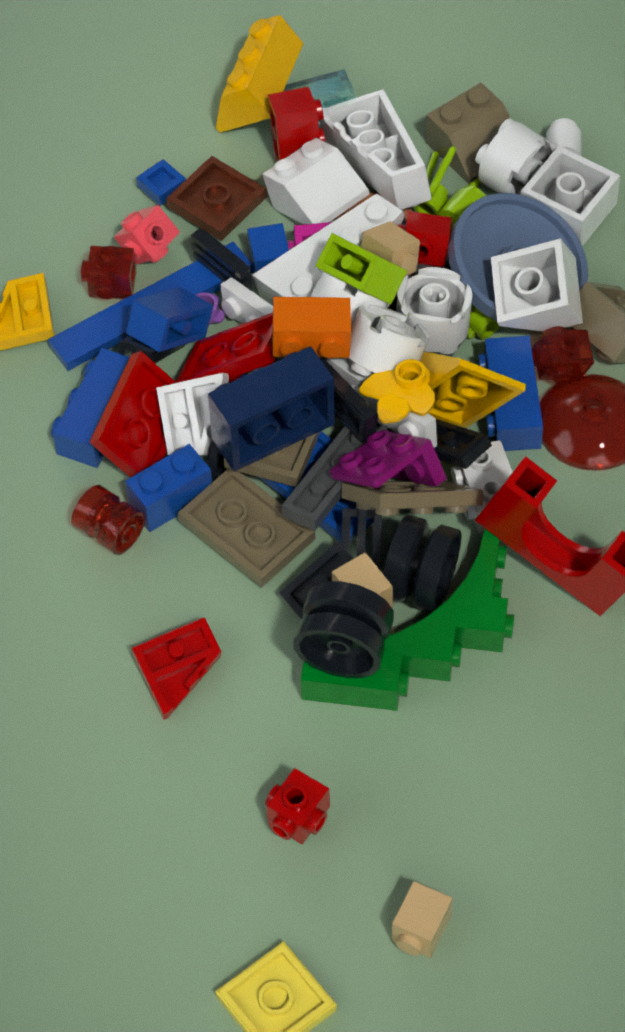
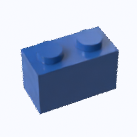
M182 287L133 300V305L129 310L126 334L158 352L206 338L214 305Z
M189 443L125 481L129 507L146 529L151 532L177 517L181 509L212 483V476L209 466Z

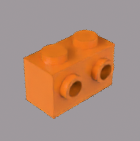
M273 297V357H285L292 352H299L311 346L318 357L348 358L350 356L351 344L350 298Z

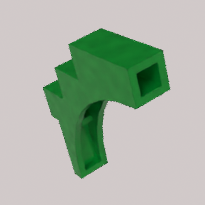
M485 529L479 554L465 580L446 602L426 618L400 632L389 635L384 641L385 652L381 666L373 675L364 678H343L317 670L304 662L301 674L302 700L397 711L399 697H407L409 677L450 682L452 667H460L462 648L502 653L504 638H512L515 616L514 614H507L508 598H501L503 579L496 578L497 568L505 569L507 546L500 545V539Z

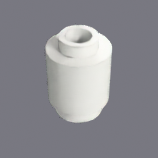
M568 118L553 121L547 130L546 139L554 143L556 147L560 145L582 156L581 130L576 122Z

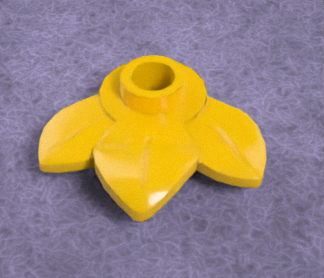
M407 359L400 362L395 370L372 374L359 388L361 395L379 400L377 403V414L382 423L399 422L406 418L410 411L417 415L425 416L435 404V393L429 386L431 381L430 372L422 362L415 359Z

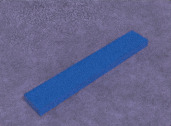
M233 241L225 245L227 249L250 266V271L253 273V264ZM195 261L49 338V347L67 371L96 357L102 348L109 350L120 344L121 340L130 336L126 334L129 322V310L133 305V300L182 287L194 295L203 292L214 294L221 290L220 284L223 281L201 263Z

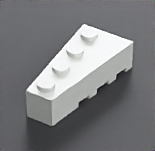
M384 89L323 108L324 119L320 120V125L323 129L326 143L338 148L355 172L384 199L401 210L432 200L425 164Z
M376 193L252 274L260 297L272 306L273 297H310L323 273V270L315 267L331 233L361 247L363 231L389 221L397 226L399 224L406 225L403 210Z

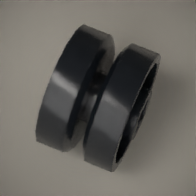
M409 514L403 517L393 537L383 570V575L393 586V601L403 603L413 592L414 605L418 609L432 613L443 604L459 557L462 533L459 529L441 524L430 535L427 520Z
M327 581L314 585L307 594L303 607V619L298 623L293 639L294 651L300 659L311 667L330 675L343 678L371 676L381 666L385 652L384 641L389 637L394 620V611L384 598L360 585L342 581Z

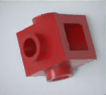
M294 768L281 786L276 784L266 798L265 806L267 809L268 825L282 839L290 840L292 838L303 845L311 833L316 835L321 830L327 819L326 812L330 808L329 788Z

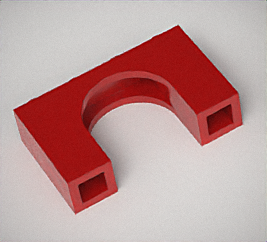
M525 456L492 496L475 521L601 616L625 593V532L622 530L603 548L585 547L561 534L547 519L542 508V501L556 484L557 480Z

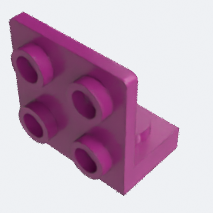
M380 430L371 434L364 445L356 451L343 455L339 460L340 463L329 470L332 479L373 488L380 487L390 478L437 487L447 479L430 439L387 430Z

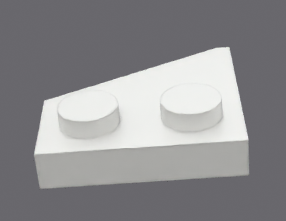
M218 373L156 388L168 456L189 443L200 457L210 454L212 435L208 393L214 391L220 385L228 383V373Z

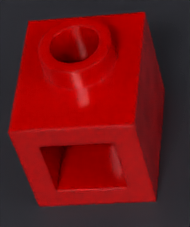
M408 211L406 225L399 224L398 226L420 240L418 264L445 267L451 217Z

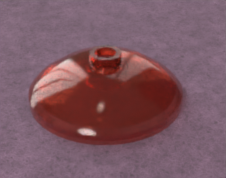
M582 374L558 382L545 393L540 401L543 423L542 444L552 456L569 466L592 471L607 470L625 464L624 382L600 374Z

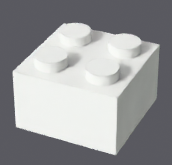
M559 145L524 186L520 195L533 198L558 213L573 229L583 246L617 204L620 175Z

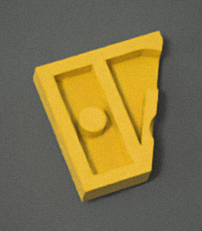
M44 273L9 280L2 294L3 300L0 303V351L48 340L55 336L47 281Z

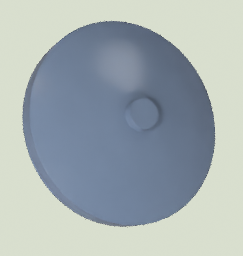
M497 193L482 197L472 203L461 214L451 230L448 243L451 271L460 275V281L466 287L467 284L472 290V304L495 321H497L491 265V257L561 238L576 258L579 292L585 283L588 282L587 259L577 235L558 213L533 198L513 193Z

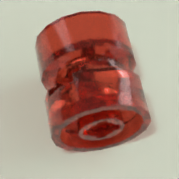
M98 484L87 490L74 508L71 523L73 527L88 537L96 538L98 544L113 554L121 555L129 550L139 538L145 525V515L128 502H120L119 496Z

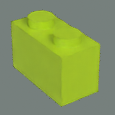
M331 233L315 267L389 304H392L408 271L334 233Z

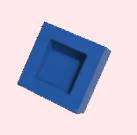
M162 159L137 176L136 180L137 187L161 206L167 202L166 198L186 178Z

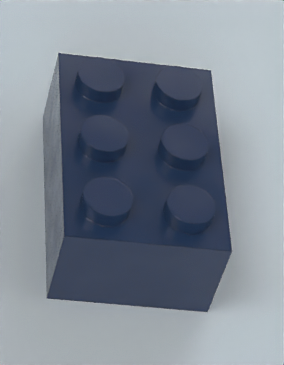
M311 346L299 352H292L282 360L264 368H257L249 375L232 383L222 384L214 391L208 393L212 440L234 472L335 425L334 378Z

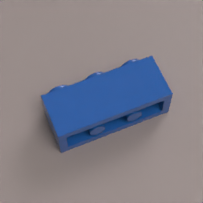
M530 335L485 339L484 354H478V365L526 384L525 392L491 412V415H486L488 437H494V441L501 440L504 451L541 449L543 423Z
M102 348L95 361L91 360L88 363L79 388L72 390L68 399L67 409L62 417L58 416L53 423L51 437L54 439L57 455L98 468L105 455L89 442L130 357Z

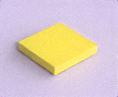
M284 941L215 991L218 1001L244 1032H309L337 1011V1004Z

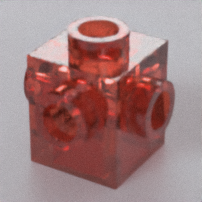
M91 246L88 260H83L81 265L82 282H87L89 297L125 299L133 295L137 274L134 248Z
M561 326L552 327L545 330L532 347L534 366L537 367L539 380H554L555 383L580 380L594 364L587 330H566V328Z

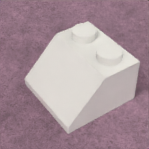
M318 138L306 142L300 149L287 158L279 160L272 168L262 174L273 208L303 225L329 223L370 194L368 187L339 149Z
M561 238L491 257L496 316L499 326L550 332L583 323L576 258Z

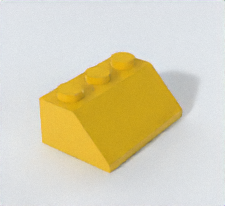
M281 15L268 19H259L250 27L249 35L238 54V60L232 73L227 78V84L220 99L216 129L219 133L270 118L268 94L284 91L304 44Z

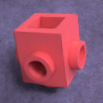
M155 205L129 214L121 222L123 228L114 238L121 246L122 253L135 264L148 261L155 263L169 251L167 245L180 231L161 207Z

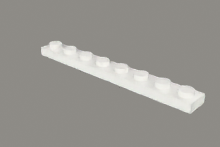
M232 277L220 284L223 300L221 303L222 309L230 319H235L243 324L273 312V306ZM324 358L377 412L379 400L359 393L360 386L369 377L355 372L351 368L353 361L349 358ZM410 411L406 418L395 423H382L377 415V422L380 425L387 426L396 433L430 439L433 447H437L436 418L429 413L421 416Z

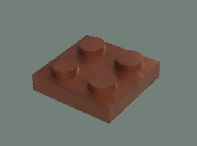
M211 156L172 192L166 200L167 208L222 241L267 198L266 188Z

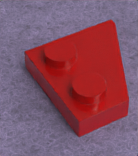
M205 617L132 648V655L163 720L171 716L221 657V649Z

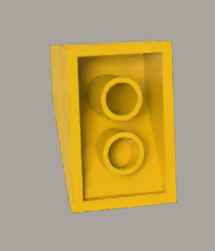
M424 352L420 360L430 372L431 381L429 386L435 393V404L429 414L436 419L460 427H469L525 392L526 384L461 358Z

